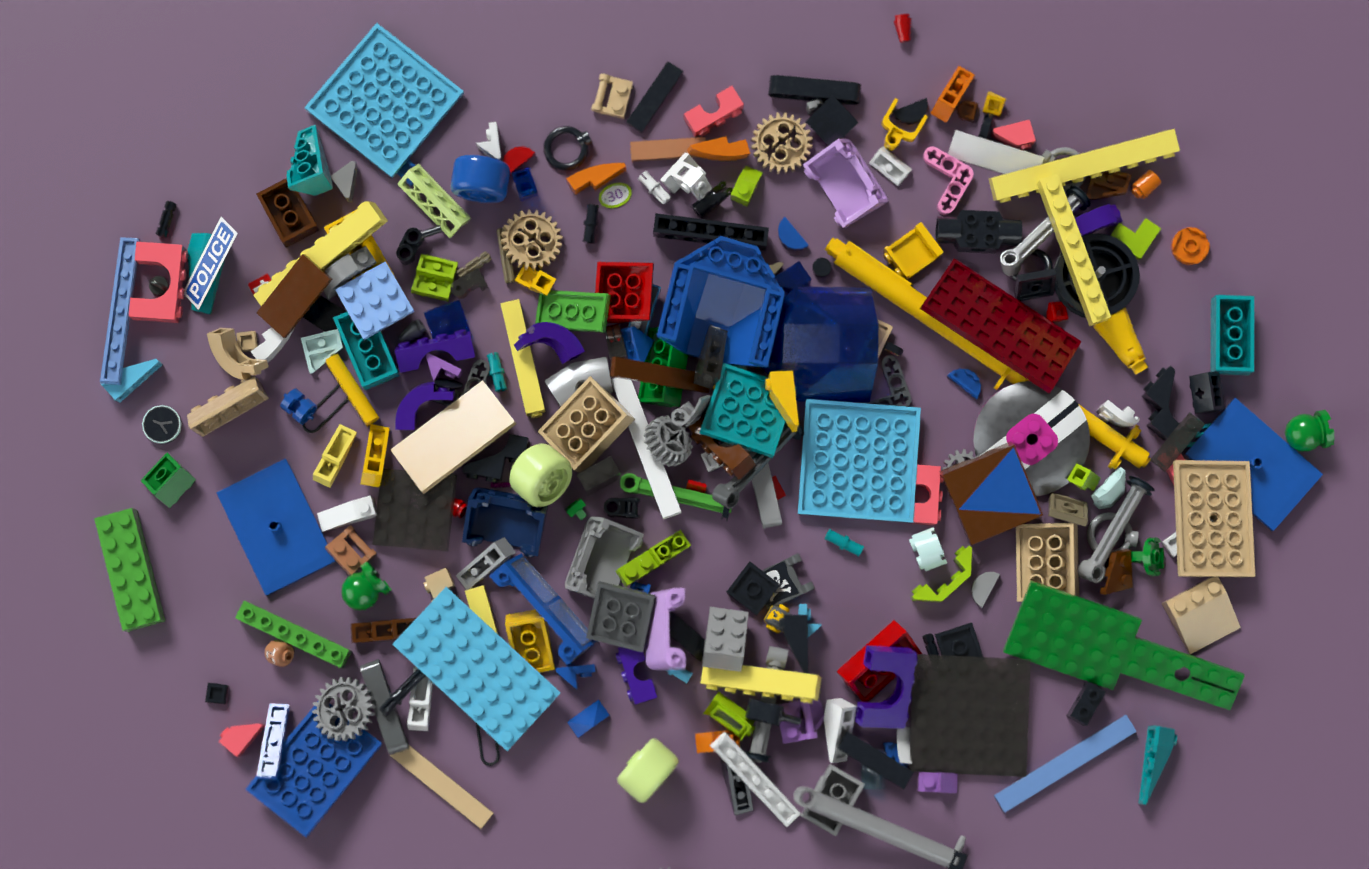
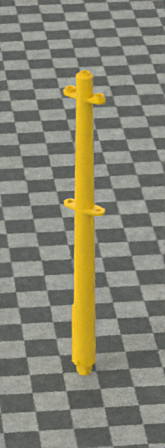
M832 238L824 250L836 259L834 264L999 374L1001 377L994 386L995 390L1000 387L1004 379L1012 384L1029 381L922 311L920 307L927 297L911 287L912 283L854 243L848 241L845 244L837 238ZM1079 405L1088 422L1090 436L1115 452L1108 468L1116 470L1122 461L1119 459L1120 457H1123L1138 469L1141 466L1146 467L1151 459L1148 457L1150 453L1132 441V438L1136 439L1142 431L1139 429L1140 426L1136 424L1127 437H1124Z

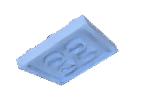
M386 261L335 289L364 340L415 312Z

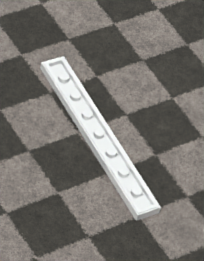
M622 378L611 379L619 403L635 418L628 428L663 520L680 514L681 510L664 465L661 464V461H656L654 455L651 456V451L647 450L648 445L644 443L646 438L643 435L646 432L645 429L648 423L632 380Z

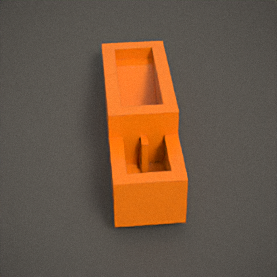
M726 136L692 144L687 149L688 154L719 161L745 159L750 155L746 139L728 143Z
M608 163L589 167L566 178L567 184L575 195L590 185L596 191L627 171L625 163Z

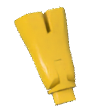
M1126 307L1112 314L1111 318L1107 321L1093 326L1119 359L1128 366V369L1131 368L1135 375L1148 368L1144 361L1146 358L1144 357L1143 349L1136 336Z

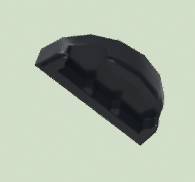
M927 98L892 111V114L896 120L903 123H917L927 113Z
M985 113L978 137L987 138L993 114Z

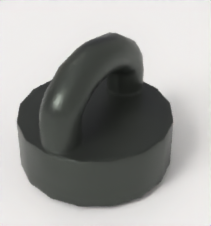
M156 276L149 280V289L153 294L162 296L169 289V283L165 278Z

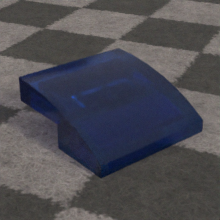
M460 299L424 311L432 339H435L439 334H447L449 336L455 334L454 332L458 330L470 331Z

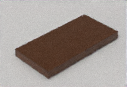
M302 254L256 313L283 338H287L333 279L307 255Z

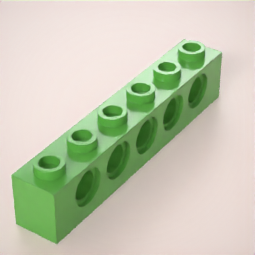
M243 601L235 617L244 623L343 669L352 652L339 644L247 601Z

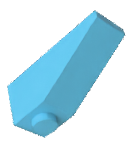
M153 359L125 367L122 372L121 385H101L120 403L163 364L159 360Z

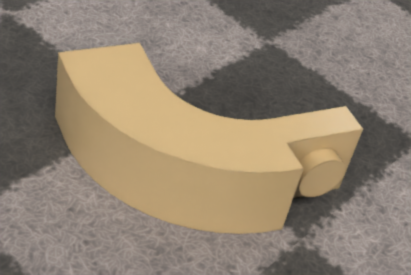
M219 328L207 333L209 345L215 359L233 377L243 380L252 375H258L262 370L268 368L267 360L249 358L240 350L234 329Z

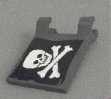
M799 553L762 570L780 584V587L765 605L767 610L771 606H778L815 589L812 581L801 585L795 573L793 565L802 561Z

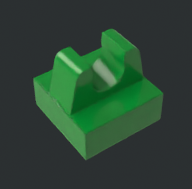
M580 498L564 509L570 517L576 514L580 520H583L587 516L582 510L586 504Z

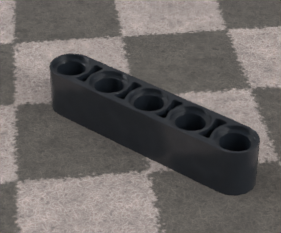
M772 75L770 76L768 95L773 98L791 100H822L824 103L833 95L841 104L858 105L860 104L861 84L847 81Z

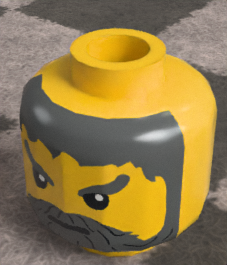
M782 604L779 607L771 606L764 618L765 627L777 634L783 632L779 630V619H783V615H791L789 613L790 609Z

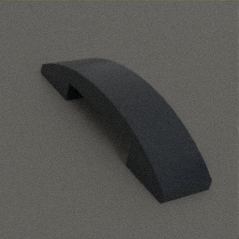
M669 612V635L701 662L704 655L705 639L674 612Z

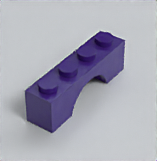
M458 330L454 332L455 334L449 336L447 334H439L434 339L428 340L426 337L418 339L415 343H409V341L399 343L395 347V354L400 373L419 369L422 358L434 350L446 351L456 361L475 357L471 332Z

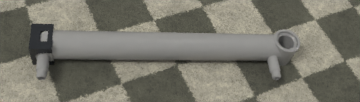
M821 776L815 790L801 786L794 792L795 802L802 807L948 869H963L968 855L962 853L966 837L962 835L957 841L955 849H952L823 794L822 792L827 780L824 776ZM805 792H808L809 799L803 802L802 796Z

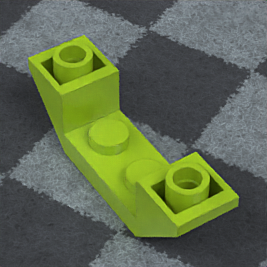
M970 545L966 548L962 546L954 553L956 557L953 560L963 572L961 573L958 570L951 577L953 580L948 585L944 583L936 590L938 592L937 595L927 584L923 587L919 584L912 591L914 595L910 598L913 601L942 602L971 576L972 547Z

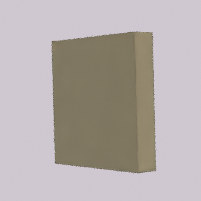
M1052 492L1049 496L1048 516L1086 527L1088 522V503Z

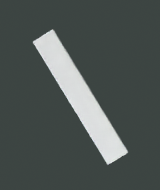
M725 732L710 745L786 827L801 814Z

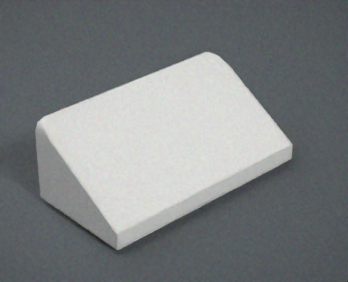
M881 147L869 162L897 186L912 171L909 166L885 147Z

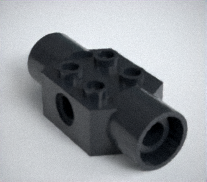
M961 210L958 217L937 216L935 240L937 243L954 244L957 252L995 254L1000 246H1018L1021 243L1022 220L1003 219L998 211Z

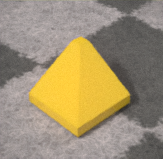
M988 91L982 112L1000 117L1006 98Z

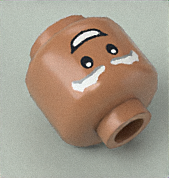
M273 640L265 648L266 660L279 667L289 665L294 657L293 646L282 640Z

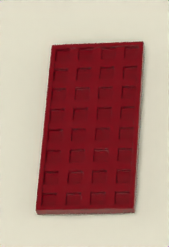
M955 258L920 307L922 311L1049 394L1082 342Z

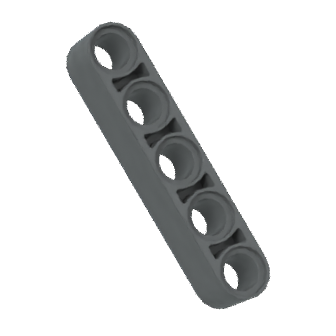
M379 659L361 665L360 670L366 688L371 690L369 696L374 697L371 703L376 705L373 709L389 754L393 755L409 749L396 707L387 717L379 710L389 699V694L391 693Z

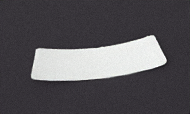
M897 728L899 761L912 764L909 744L910 728Z

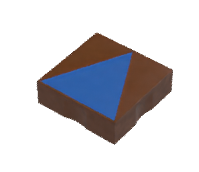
M1011 441L986 451L977 458L960 462L939 471L949 496L952 498L957 509L958 518L965 535L971 545L1043 516L1015 444Z

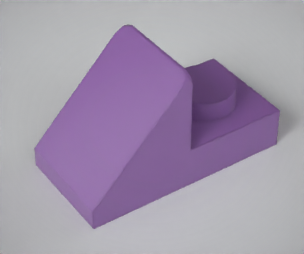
M430 353L426 354L433 381L439 379L442 371H444L445 376L451 379L455 377L461 378L463 374L462 369Z
M918 772V791L957 793L958 773Z

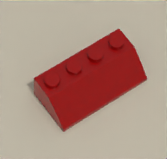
M893 620L836 672L862 702H868L896 676L891 671H875L867 668L864 665L866 646L910 648L917 653V657L922 652L908 632Z

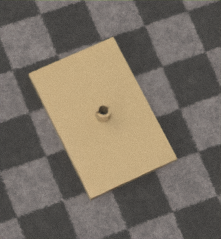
M1173 461L1178 577H1255L1250 461Z

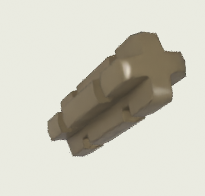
M487 251L483 252L479 258H474L464 268L462 267L457 270V274L464 280L468 277L469 273H474L484 263L490 262L491 256Z

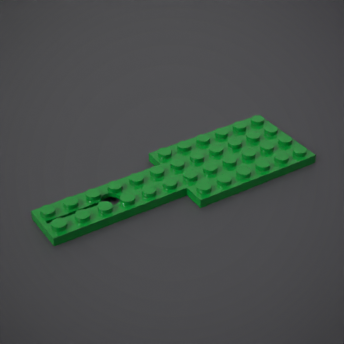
M1034 581L1029 583L1003 648V653L1114 690L1119 675L1122 673L1227 710H1231L1245 677L1244 673L1136 637L1142 619ZM1186 667L1189 669L1190 675L1186 680H1178L1175 677V671Z

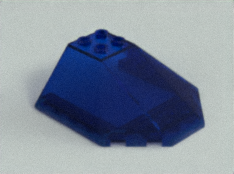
M794 287L784 297L768 367L761 368L768 375L774 371H793L796 402H806V399L870 402L878 367L879 324L871 288Z

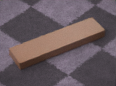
M705 137L630 142L631 161L680 159L685 152L688 153L687 149L690 145L705 142L706 140ZM689 154L692 158H698L697 156Z

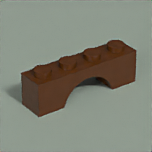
M704 413L699 420L688 427L692 433L690 437L697 445L701 443V448L708 455L712 454L713 460L719 466L723 464L725 466L723 469L730 477L734 475L740 480L756 465L755 462L739 444L732 447L719 446L718 439L700 434V429L706 415Z

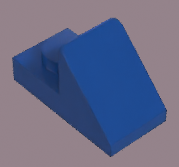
M595 664L560 667L556 668V672L578 690L577 674H580V678L592 677V673H596Z

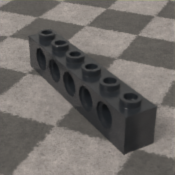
M655 213L653 237L708 244L716 238L723 236L758 246L759 250L766 251L769 228Z

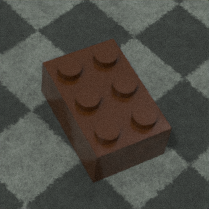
M287 178L256 193L281 242L286 248L319 231L301 194L297 191L289 190Z

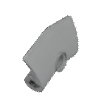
M607 357L574 362L544 381L560 407L590 376L608 393H613Z
M711 396L700 397L695 408L690 402H687L674 410L671 415L672 422L678 426H691L706 412Z

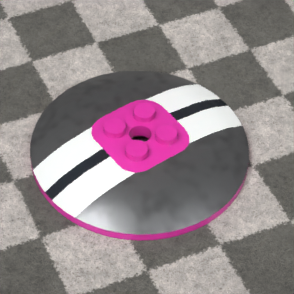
M1024 381L1001 389L985 403L975 423L973 443L976 456H981L986 451L1010 441L1015 444L1035 496H1041L1055 492L1069 483L1067 479L1076 463L1083 466L1089 450L1090 433L1088 422L1081 407L1067 392L1054 386L1049 394L1031 381ZM1029 434H1035L1038 438L1037 442L1033 445L1027 443L1026 439Z

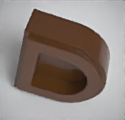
M968 100L961 102L957 108L958 116L962 120L974 122L978 103Z

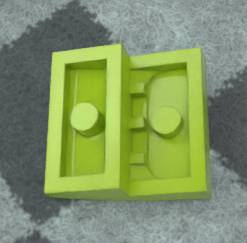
M421 254L411 293L448 302L458 262Z

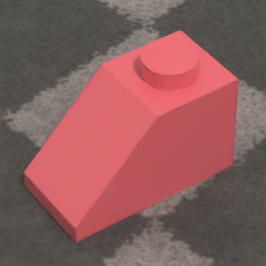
M1030 119L994 128L991 132L992 138L1007 146L1023 151L1031 149L1036 141Z
M258 723L231 726L230 729L227 727L221 733L219 743L236 757H240L264 729L265 725Z

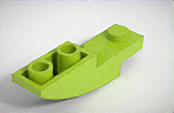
M680 529L651 547L648 551L618 568L615 572L624 586L627 587L659 568L691 545Z

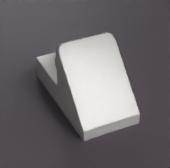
M491 122L489 123V129H486L487 140L491 141L476 143V145L487 156L502 161L497 123Z

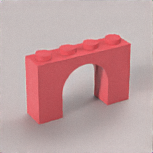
M136 242L135 261L138 264L157 265L167 268L170 273L171 282L169 289L161 297L155 299L130 298L129 317L132 320L179 323V318L182 317L183 312L180 303L181 299H184L182 284L186 280L184 265L188 261V251H186L183 245Z

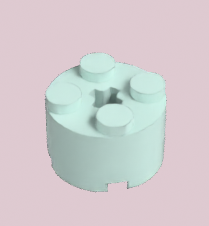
M934 527L912 535V539H909L913 551H918L919 557H916L919 567L921 570L925 569V572L947 564L946 559L942 560L944 553L937 535H932L935 532Z

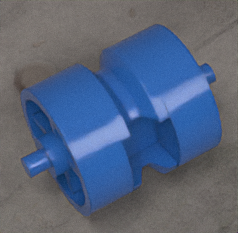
M297 388L283 395L284 399L280 407L286 413L293 414L292 417L302 425L309 419H314L313 415L317 410V405L309 398L305 399V395Z

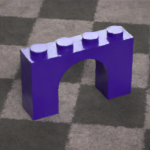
M866 646L864 665L870 670L894 672L896 688L893 694L883 702H857L854 721L861 727L905 729L909 718L908 707L912 700L911 688L915 681L914 670L918 663L916 652L910 648Z

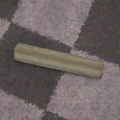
M499 228L497 229L504 281L505 283L515 282L511 263L512 258H506L508 251H502L505 244L500 243L501 239H504L501 233L505 230Z

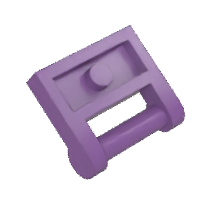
M794 701L779 704L784 706L783 711L785 714L798 717L796 707L802 706L807 730L806 734H801L800 725L784 721L780 722L783 744L818 737L817 731L815 732L810 709L811 703Z

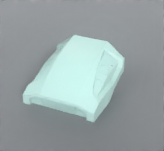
M1122 467L1113 472L1104 481V484L1091 495L1094 505L1098 509L1111 508L1124 495L1126 472Z

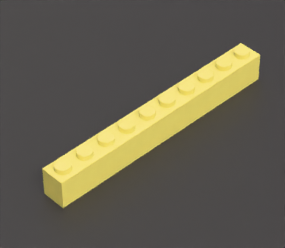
M1170 129L992 177L988 180L994 201L999 200L1000 203L1010 201L1011 196L1017 195L1018 198L1029 196V192L1036 190V193H1040L1037 187L1039 180L1057 173L1062 186H1066L1065 182L1072 180L1073 183L1084 181L1083 177L1089 175L1091 178L1102 176L1101 172L1109 171V174L1118 172L1122 166L1127 165V169L1139 166L1138 162L1145 161L1146 164L1157 161L1156 157L1163 156L1164 159L1175 156L1174 152H1178L1180 149L1175 129Z

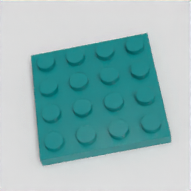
M723 363L700 429V434L732 445L739 444L744 449L773 458L785 420L770 399L769 390L765 389V379L768 378Z

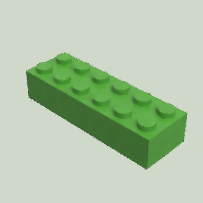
M129 508L94 518L122 631L130 632L165 622L138 511L134 508Z

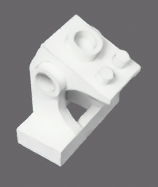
M686 152L660 179L671 193L675 194L681 187L686 193L691 192L698 201L704 198L705 194L712 188L705 177L706 172Z

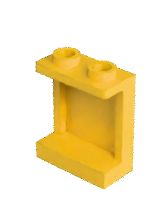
M920 222L913 230L890 246H886L883 250V257L888 264L891 263L894 266V272L908 280L940 258L944 252L923 223Z

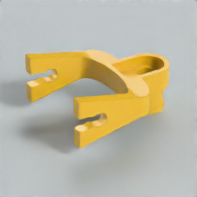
M897 98L894 99L881 122L883 128L888 131L884 140V147L886 149L889 148V151H893L901 140L913 142L928 118L927 115H924L915 132H907L896 127L889 120V116L899 100Z

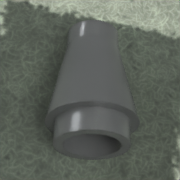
M419 319L412 320L398 338L401 342H411L423 336L427 329Z

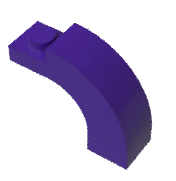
M1115 204L1101 206L1075 218L1081 236L1123 222L1120 211Z
M551 322L533 324L526 330V333L518 337L519 340L514 344L517 351L536 343L546 344L554 349L562 364L579 357L585 352L581 343L571 331Z
M427 382L413 388L404 397L397 409L395 430H415L419 406L428 400H453L455 398V389L444 386L436 389V383Z

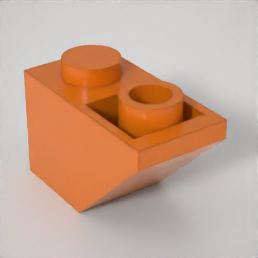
M730 730L695 733L697 753L714 752L715 750L710 745L723 732L739 748L740 738Z

